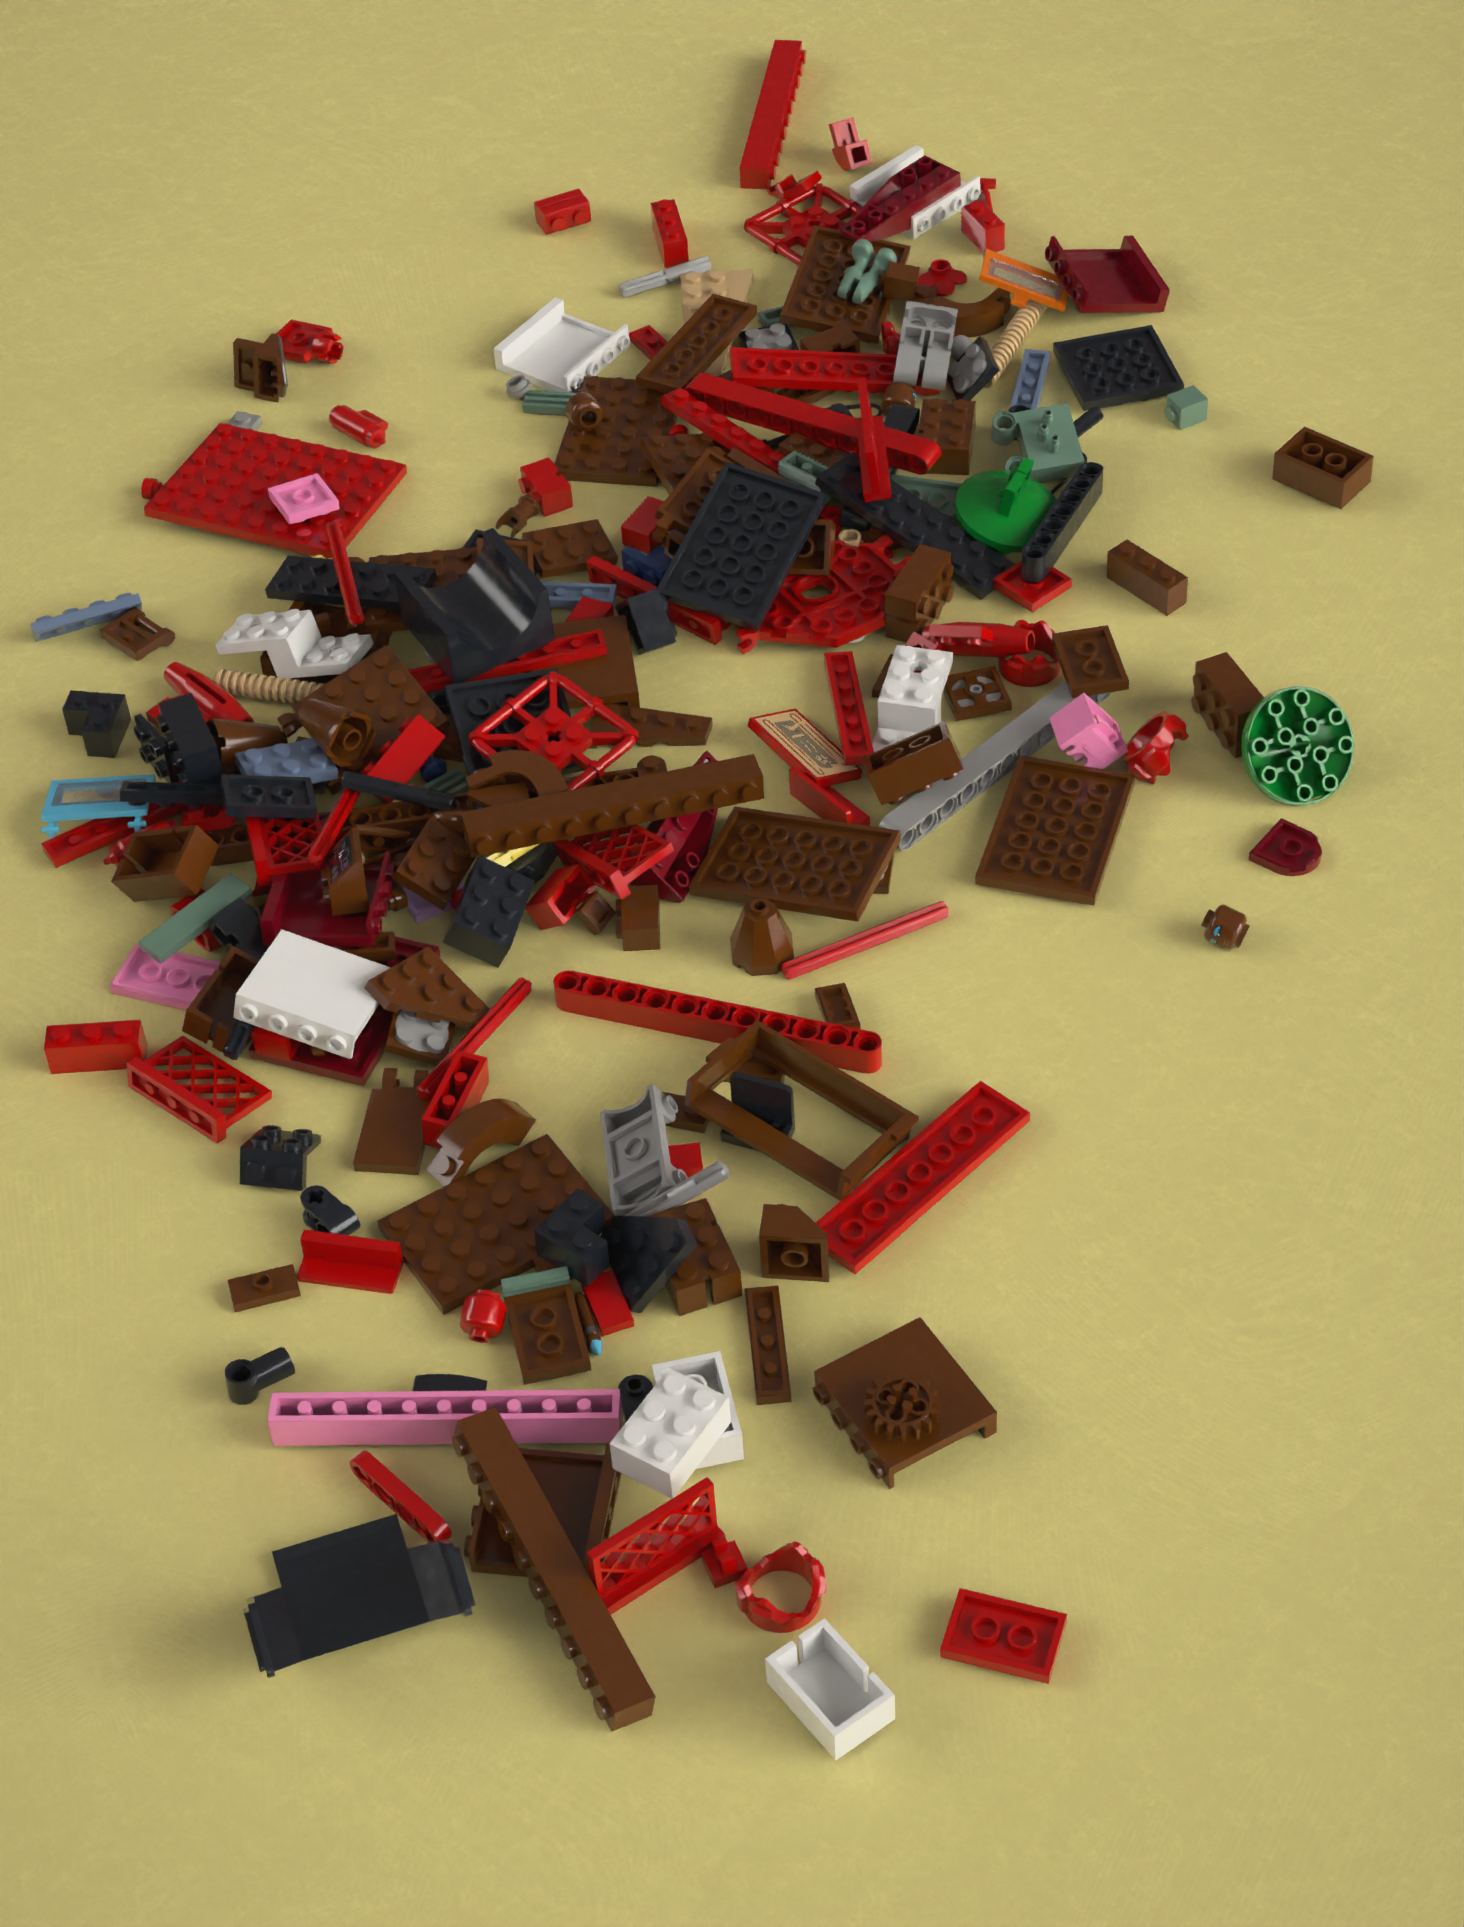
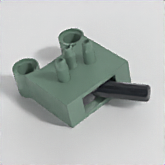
M1068 403L1014 413L1001 411L993 417L991 438L997 445L1006 446L1011 444L1014 438L1017 437L1022 457H1010L1005 463L1004 471H1012L1014 465L1019 467L1024 457L1035 461L1030 478L1039 483L1072 478L1078 468L1085 462L1078 438L1100 422L1104 415L1099 407H1092L1073 422Z

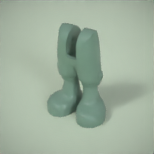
M858 239L852 246V256L855 265L848 267L844 271V277L837 292L838 297L847 300L852 290H855L852 302L858 305L879 285V276L882 275L883 270L888 271L890 261L897 262L896 254L889 248H881L873 260V246L865 239ZM873 260V265L870 271L863 274L865 269H867L870 266Z

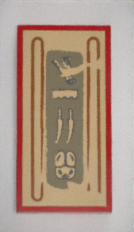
M796 708L749 718L748 727L791 768L796 767L820 787L861 779L863 770L859 766H845L842 751Z

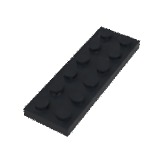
M288 555L265 589L269 599L344 605L333 559ZM349 561L361 607L401 611L393 573L398 569L404 568L421 587L431 588L437 579L435 568Z

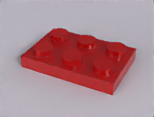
M959 1588L940 1648V1657L1049 1684L1067 1624V1614Z

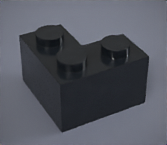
M659 589L627 598L615 606L617 615H626L628 631H631L639 655L670 646L676 642L677 630L673 621L668 619L666 613L668 604L665 596L660 594Z
M71 690L62 708L68 734L83 736L87 756L115 758L131 721L125 694Z
M577 1188L534 1229L537 1255L557 1268L567 1266L569 1276L586 1287H589L610 1266L607 1241L599 1236L606 1229L603 1203Z

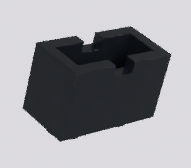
M238 898L212 917L207 930L222 947H225L227 944L231 948L234 946L259 960L269 948V946H264L260 919L256 910L250 904H246L241 898Z

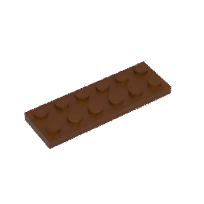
M712 294L636 376V384L666 394L679 388L684 389L698 373H704L757 315V305Z

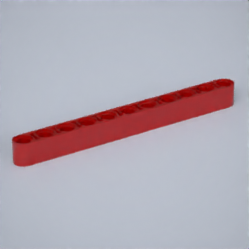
M698 373L684 388L689 394L726 417L789 436L797 432L825 447L849 454L853 452L859 456L856 420L859 418L707 373ZM884 426L888 466L924 475L941 457V449L934 441Z
M562 971L553 980L556 1005L565 1012L722 1044L729 1037L735 1040L758 1020L837 1068L870 1074L878 1071L882 1066V1040L877 1033L576 971Z

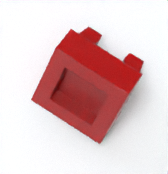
M725 1536L711 1541V1549L701 1552L702 1562L714 1588L736 1581L744 1575L748 1568L735 1540L727 1542Z

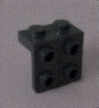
M141 714L134 716L136 722L134 732L141 743V748H139L141 758L146 764L150 763L153 766L156 775L160 779L164 778L168 783L178 782L177 773L180 772H174L170 757L172 754L169 752L167 742Z
M733 1072L730 1077L731 1101L791 1138L795 1131L793 1089L781 1082L770 1081L751 1074ZM724 1129L721 1130L720 1137L722 1142L758 1151Z
M274 1125L262 1127L240 1147V1184L303 1191L306 1188L307 1156L321 1143V1135L312 1134V1131L308 1129H296L291 1132L283 1131L281 1127Z

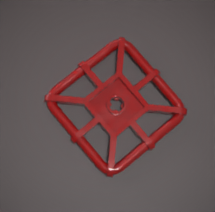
M816 183V186L811 187L808 191L786 200L780 199L776 202V205L746 219L744 230L769 246L770 251L773 253L781 254L799 266L802 256L791 250L790 247L799 244L806 249L814 225L841 231L847 224L842 220L855 215L861 207H859L856 201L848 200L831 188L823 186V183ZM815 196L814 206L800 213L792 208ZM823 196L842 208L833 213L821 208ZM778 214L788 218L785 222H764ZM768 234H784L786 237L779 239L773 238Z
M550 671L549 674L536 680L515 698L510 697L507 699L501 709L469 734V744L490 762L489 755L498 753L491 747H517L520 750L539 754L552 762L559 771L573 761L585 771L567 785L569 790L583 788L594 778H600L604 775L606 768L629 751L639 740L638 731L603 705V700L597 696L592 697L567 677L557 674V671ZM550 686V707L542 714L534 718L521 708L542 690ZM557 686L564 689L586 707L571 718L557 707ZM597 714L620 732L591 733L582 725ZM510 715L525 725L516 734H487ZM550 737H558L560 741L552 740L549 742L548 740ZM616 745L598 761H592L582 754L591 746ZM527 787L528 791L539 797L535 791Z

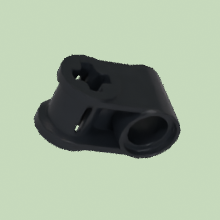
M310 1186L301 1193V1205L305 1208L303 1220L306 1226L310 1227L313 1231L351 1235L360 1228L361 1224L355 1212L323 1186Z

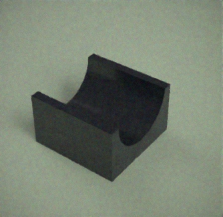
M494 528L483 532L482 549L472 567L460 578L447 585L435 588L421 587L404 568L393 572L403 623L454 684L468 681L555 640L548 589Z

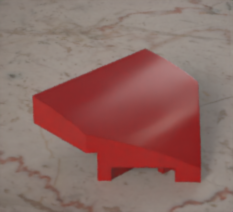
M817 170L796 182L793 175L790 174L781 182L768 188L767 192L780 199H789L808 191L822 177Z

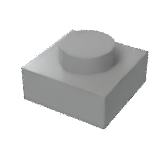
M237 411L228 424L257 431L262 425V421L259 415Z

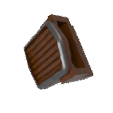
M271 334L264 343L236 338L233 342L234 386L254 391L255 398L278 403L279 397H285L288 387L281 337Z

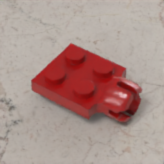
M291 319L276 333L282 339L284 359L305 364L311 359H316L319 362L334 364L342 357L344 346L342 343L336 342L338 340L341 341L342 338L334 334L332 328Z

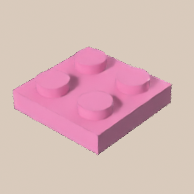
M318 473L268 488L269 498L289 524L300 523L306 519L326 515L339 509V500Z

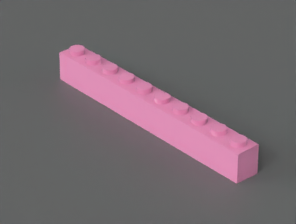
M620 1389L271 1393L267 1422L274 1446L453 1444L452 1437L455 1436L458 1420L496 1407L516 1444L610 1443L623 1426V1409Z

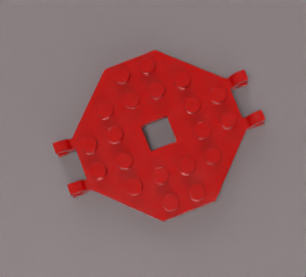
M887 534L873 543L860 542L859 547L846 546L844 541L835 540L830 575H787L759 631L749 628H742L736 631V636L743 641L737 644V649L742 654L751 651L759 640L837 648L885 627V617L889 615L885 613V593L911 556L904 558L900 563L893 564L889 559L894 557V553L889 548H886L893 544V539ZM819 584L830 592L829 595L816 599L806 598L800 593ZM720 619L722 631L731 626V622Z

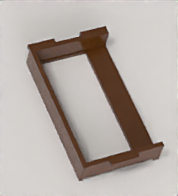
M758 1020L735 1040L731 1037L727 1038L706 1056V1062L708 1063L687 1080L684 1103L686 1107L839 1201L843 1200L846 1194L904 1140L907 1141L910 1137L911 1128L919 1121V1116ZM754 1056L879 1131L882 1135L843 1170L713 1091V1089Z

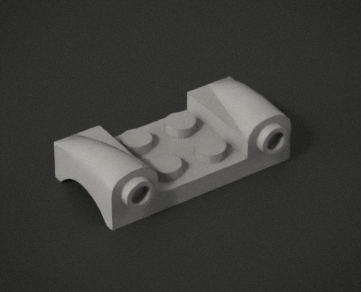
M653 1083L647 1086L644 1096L634 1105L623 1109L600 1112L612 1211L616 1215L623 1216L687 1179L683 1170L675 1168L670 1163L665 1128L666 1124L675 1121L678 1106L670 1095L666 1096Z

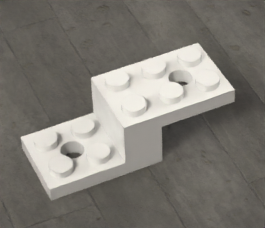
M291 609L283 613L269 611L262 615L243 614L236 619V622L229 630L224 632V636L215 646L219 655L267 650L277 677L286 679L342 674L359 663L374 643L370 634L358 635L353 633L345 637L334 638V636H326L322 638L311 610L299 611L298 609Z
M896 645L877 701L878 729L872 744L874 752L941 723V697L953 663V652ZM921 670L922 672L915 673L914 671Z

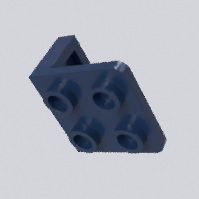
M630 546L621 551L623 570L652 583L656 587H658L672 558L664 554V547H657L647 555Z

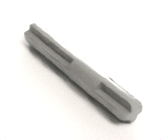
M707 256L641 276L620 283L619 292L622 297L626 298L679 281L680 274L709 271L711 269V262Z
M717 1161L623 1216L646 1217L681 1206L728 1179L730 1176L728 1167L725 1163Z

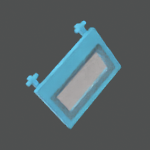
M155 774L52 780L41 813L42 822H48V826L41 827V832L48 833L49 838L55 837L56 832H60V826H57V821L135 816L134 822H128V828L134 827L135 832L142 830V827L147 826L146 821H143V816H147L150 803L146 802V804L141 806H132L128 802H120V788L123 781L156 782Z

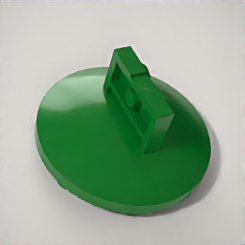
M1024 457L1019 467L1014 465L1012 471L990 470L970 476L961 484L955 498V513L962 527L975 539L997 549L1002 554H1009L1011 552L1022 553L1023 548L1057 500L1045 486L1030 478L1035 461Z
M1294 686L1276 690L1264 697L1253 708L1245 723L1242 734L1244 765L1255 786L1270 799L1281 804L1293 806L1318 803L1337 791L1350 771L1354 756V738L1349 720L1342 708L1330 696L1317 689ZM1324 795V796H1322V797H1320V798H1318V799H1316V800L1307 802V801H1309L1310 799H1312V798H1314V797H1318V796Z

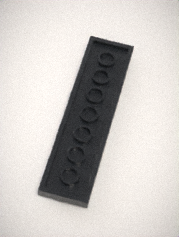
M853 452L816 477V486L914 553L920 544L951 552V565L954 566L951 579L979 599H983L995 590L993 578L1015 565L990 546L975 539L965 529L892 479H890L892 498L865 502L860 457Z

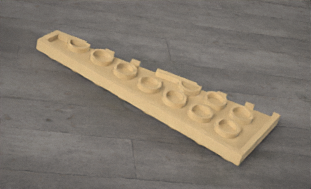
M753 269L715 270L713 272L680 274L684 324L712 294L746 302L747 295L751 291V283L754 281ZM732 343L704 373L719 376L723 373V370L726 369V360L728 355H730Z

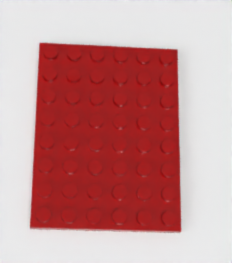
M219 423L144 506V513L147 517L308 555H323L328 559L332 558L325 525L333 521L339 523L345 547L347 548L407 474L406 464L393 460H384L371 457L370 455L349 452L344 449H335L321 444L304 442L299 439H291L276 434L232 426L227 423ZM318 473L339 500V509L326 515L306 519L300 523L289 524L269 498L268 488Z

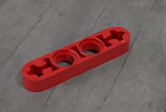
M364 1450L349 1461L351 1470L359 1481L428 1543L441 1539L448 1540L452 1537L451 1529L445 1520L371 1453Z

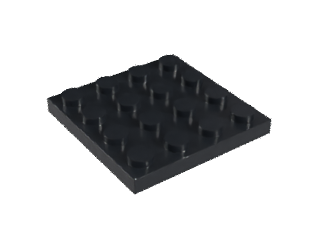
M1152 325L1053 343V352L1083 411L1089 410L1092 407L1103 408L1135 401H1145L1167 396L1184 389V383Z
M557 668L445 685L444 693L467 776L472 775L473 772L480 768L492 766L488 759L469 744V734L501 709L507 699L510 697L515 698L536 680L549 674L550 671H557V674H559ZM550 686L542 690L521 708L534 718L542 714L550 707ZM557 686V707L571 717L564 690ZM510 715L487 734H516L525 725ZM550 737L548 740L549 742L552 740L560 741L558 737ZM491 747L497 752L520 750L517 747ZM572 761L560 772L564 775L585 770Z

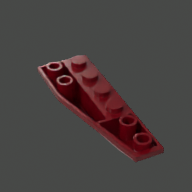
M924 155L890 177L841 229V235L855 242L858 239H865L871 242L911 229V217L961 186L960 172Z
M706 751L693 766L718 760ZM718 808L651 821L646 830L671 842L675 850L629 884L631 886L658 884L659 899L676 903L684 901L689 892L688 886L708 853ZM639 854L630 855V857L638 856ZM632 867L625 868L624 872L628 871Z

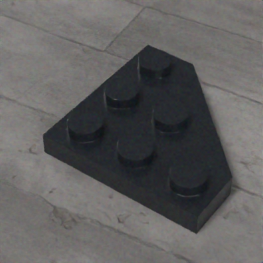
M616 1215L600 1235V1237L607 1241L609 1264L629 1310L636 1313H642L697 1247L687 1221L678 1218Z

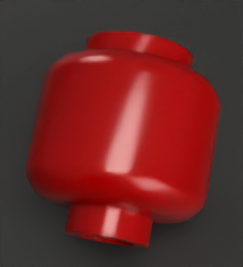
M476 1290L474 1294L464 1299L460 1328L469 1335L470 1340L478 1343H487L489 1338H496L502 1334L507 1306L496 1292Z

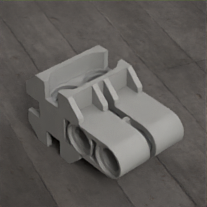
M913 301L906 302L893 383L916 386L918 373H923L922 388L945 391L958 313L957 308Z

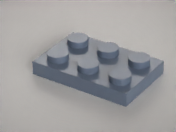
M312 738L235 753V764L242 775L310 777L311 783L338 779V768L335 763L329 760Z

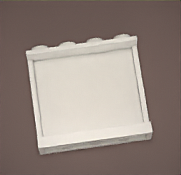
M915 145L851 184L850 199L856 201L859 207L862 208L890 177L923 157V148ZM977 175L968 182L961 180L960 187L911 217V229L901 233L915 239L960 211L962 206L979 199L980 176Z
M555 297L493 348L496 370L514 377L523 375L531 384L549 391L575 393L580 389L581 383L584 382V376H596L630 346V338L627 324H624L614 333L565 314L563 300Z
M281 929L236 993L233 1018L351 1059L356 1039L379 1005L364 987L370 979L388 970L390 967Z

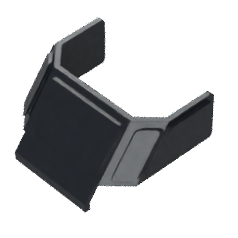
M394 1514L272 1551L281 1587L248 1598V1607L243 1610L260 1672L266 1671L267 1677L270 1678L275 1676V1671L307 1659L430 1621L462 1614L465 1617L473 1615L471 1607L476 1606L460 1548L454 1546L451 1541L441 1539L407 1549L398 1516Z

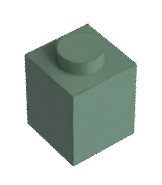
M1194 385L1171 393L1166 398L1165 416L1179 430L1206 421L1208 398Z

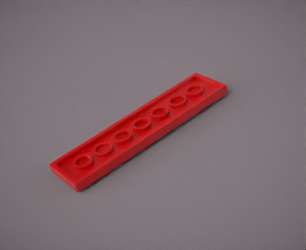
M730 347L729 355L732 381L747 386L765 387L767 389L789 388L793 390L813 389L818 391L836 390L853 392L858 391L857 378L865 377L869 393H885V389L893 384L897 354ZM918 373L916 386H911L916 393L924 396L939 395L940 390L921 387L923 373Z
M979 1081L816 1222L828 1234L829 1257L856 1275L1030 1121V1112L984 1082Z

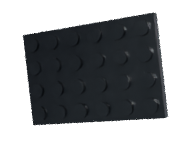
M725 462L657 589H659L660 594L665 596L666 601L759 631L827 501L826 494Z

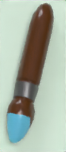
M577 1292L574 1299L579 1319L587 1338V1347L593 1355L600 1356L602 1340L598 1335L588 1300L583 1293Z

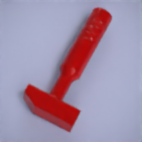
M980 178V189H982L981 201L993 211L991 195L988 189H996V178Z

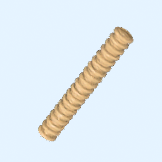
M1038 287L1032 290L1052 298L1050 293L1044 288ZM1028 299L1025 309L1019 308L991 348L999 372L984 386L985 388L995 385L1048 306Z
M220 668L214 679V682L229 694L241 695L242 697L249 696L250 698L257 697L262 700L265 698L268 701L274 700L275 702H290L291 704L297 703L325 685L323 683L317 685L316 682L308 683V681L300 682L297 679L292 681L290 678L284 680L283 677H267L264 674L259 676L258 673L251 675L250 672H235L225 668Z

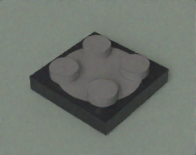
M775 323L761 328H750L746 331H741L738 335V341L742 348L799 350L788 325L784 323Z
M979 336L949 366L947 378L957 400L971 401L999 372L998 365L987 341Z

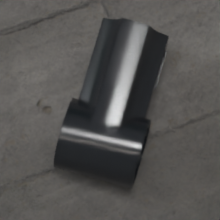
M279 1347L252 1361L238 1359L229 1363L225 1368V1379L230 1400L238 1405L249 1404L256 1400L260 1390L295 1374V1367L287 1350L284 1347Z

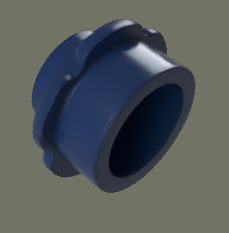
M430 757L420 768L421 779L428 783L447 772V764L438 757Z

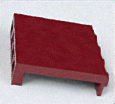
M1133 235L1123 237L1120 249L1063 250L1055 236H1051L1049 246L1045 249V259L1080 313L1164 312L1170 289Z
M385 852L381 867H363L369 911L332 915L331 904L325 905L320 870L326 868L275 875L260 919L264 946H270L282 929L328 946L374 947L377 935L382 933V917L387 915V899L392 897L391 882H396L392 879V876L396 872L397 867L396 864H391L390 852ZM281 858L279 864L286 863L288 861Z

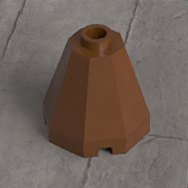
M765 898L749 901L743 907L730 937L732 963L737 968H739V965L743 966L745 972L751 976L778 974L782 970V963L794 958L792 933L774 903Z

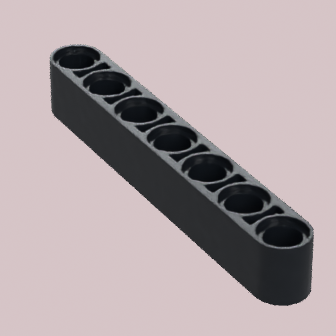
M893 403L884 421V426L914 435L919 423L920 409ZM889 466L890 477L892 474H896L898 468ZM844 506L840 519L841 529H854L858 532L871 529L872 524L847 506Z
M1087 462L1082 464L1075 472L1022 550V579L1028 582H1040L1051 571L1102 494L1104 469L1102 465L1095 462Z

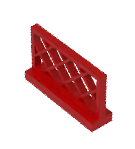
M857 378L861 419L856 420L864 500L865 502L890 499L892 498L883 417H873L866 378Z
M318 810L316 819H293L290 822L283 820L285 818L245 817L259 887L271 885L270 876L326 868L325 859L319 867H315L313 863L308 864L306 861L309 850L322 829ZM303 822L311 824L307 828L300 826ZM274 826L281 828L278 832L271 831ZM291 832L298 834L294 838L287 836ZM307 838L314 840L311 844L303 842ZM277 843L284 844L281 848L274 847ZM294 848L301 850L298 854L291 853L290 851ZM280 859L288 861L286 863L275 864Z
M639 825L577 836L571 841L567 839L557 840L552 843L564 867L580 864L595 885L621 900L631 894L627 884L675 850L671 842ZM629 833V835L619 837L622 834ZM609 837H610V839H608V840L600 841L601 839H605V838H609ZM644 841L643 843L634 845V843ZM639 854L638 856L630 857V855ZM620 858V860L610 862V860ZM632 867L628 871L624 872L625 868Z
M185 1036L179 1037L144 1061L135 1057L127 1062L128 1087L217 1144L227 1138V1128L272 1099L271 1090ZM181 1049H185L192 1054L189 1056H173V1054ZM209 1064L214 1067V1069L195 1070V1065ZM169 1065V1070L158 1071L153 1068L155 1066ZM173 1065H191V1070H173ZM231 1078L236 1083L217 1084V1080ZM191 1079V1084L180 1085L174 1080ZM195 1079H214L213 1084H195ZM254 1092L257 1094L253 1098H240V1093ZM213 1093V1099H202L196 1094ZM217 1093H236V1098L217 1099ZM218 1108L236 1109L225 1116V1113Z
M708 1477L704 1478L587 1552L590 1579L610 1615L700 1559L701 1552L711 1549V1541L725 1536V1533L717 1525L714 1484ZM697 1498H699L698 1501L696 1502V1504H695V1505H692L693 1502H694ZM684 1515H687V1517L684 1519V1521L682 1522V1524H681V1525H678V1524L680 1523V1521L682 1520V1518L684 1517ZM669 1517L666 1523L662 1524L665 1518ZM656 1533L657 1536L655 1537V1539L652 1541L651 1544H648L654 1536V1534ZM638 1535H640V1536L638 1537V1539L636 1540V1542H635V1543H632V1541L635 1539V1537H637ZM627 1552V1555L624 1557L622 1562H619L623 1554ZM610 1554L605 1562H600V1559Z

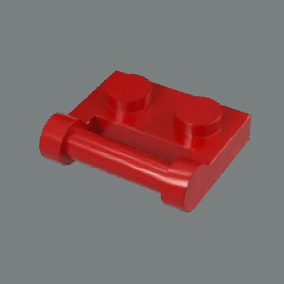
M205 804V806L198 808L183 807L182 826L197 825L206 832L231 828L235 824V817L226 816L225 809L217 807V804Z

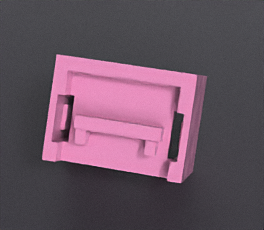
M1085 693L1049 717L1058 746L1061 751L1068 749L1066 753L1069 756L1073 755L1077 764L1086 758V762L1082 766L1104 769L1128 752L1118 722Z

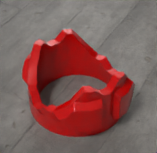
M1018 620L1014 627L1032 630L1035 635L1034 650L1048 654L1053 661L1046 660L1042 655H1037L1029 661L1019 654L1014 655L1008 660L1006 659L1009 656L999 657V672L1005 680L1018 686L1037 687L1045 685L1054 680L1061 669L1052 645V633L1055 632L1042 620L1035 624L1028 623L1025 620Z
M1166 711L1160 712L1149 719L1132 736L1126 745L1128 752L1121 756V759L1127 764L1129 773L1135 775V778L1139 781L1146 780L1150 784L1156 782V776L1158 775L1167 776L1171 772L1170 750L1174 746V740L1180 739L1184 741L1189 737L1186 732V724L1176 715H1169Z
M795 1541L778 1548L772 1554L765 1555L759 1563L752 1568H747L744 1575L735 1581L737 1605L754 1625L763 1630L773 1633L796 1631L810 1623L820 1609L821 1595L826 1592L824 1567L800 1543ZM790 1571L804 1577L811 1585L812 1592L802 1612L786 1613L778 1610L768 1599L755 1597L751 1588L760 1577L767 1573Z

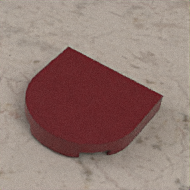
M1281 818L1249 852V861L1281 875L1300 876L1313 871L1319 865L1322 849L1316 835Z

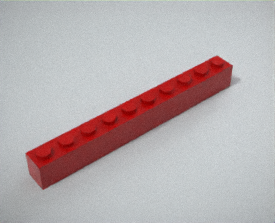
M774 41L739 167L741 188L767 190L770 188L771 180L776 178V167L779 166L780 160L779 153L782 154L783 140H786V127H789L790 115L793 113V102H796V89H799L800 77L803 75V64H806V50H802V41Z

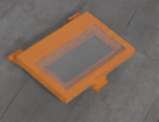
M986 249L983 255L979 281L1014 293L1010 304L1025 309L1026 303L1030 299L1064 312L1068 293L1057 275Z

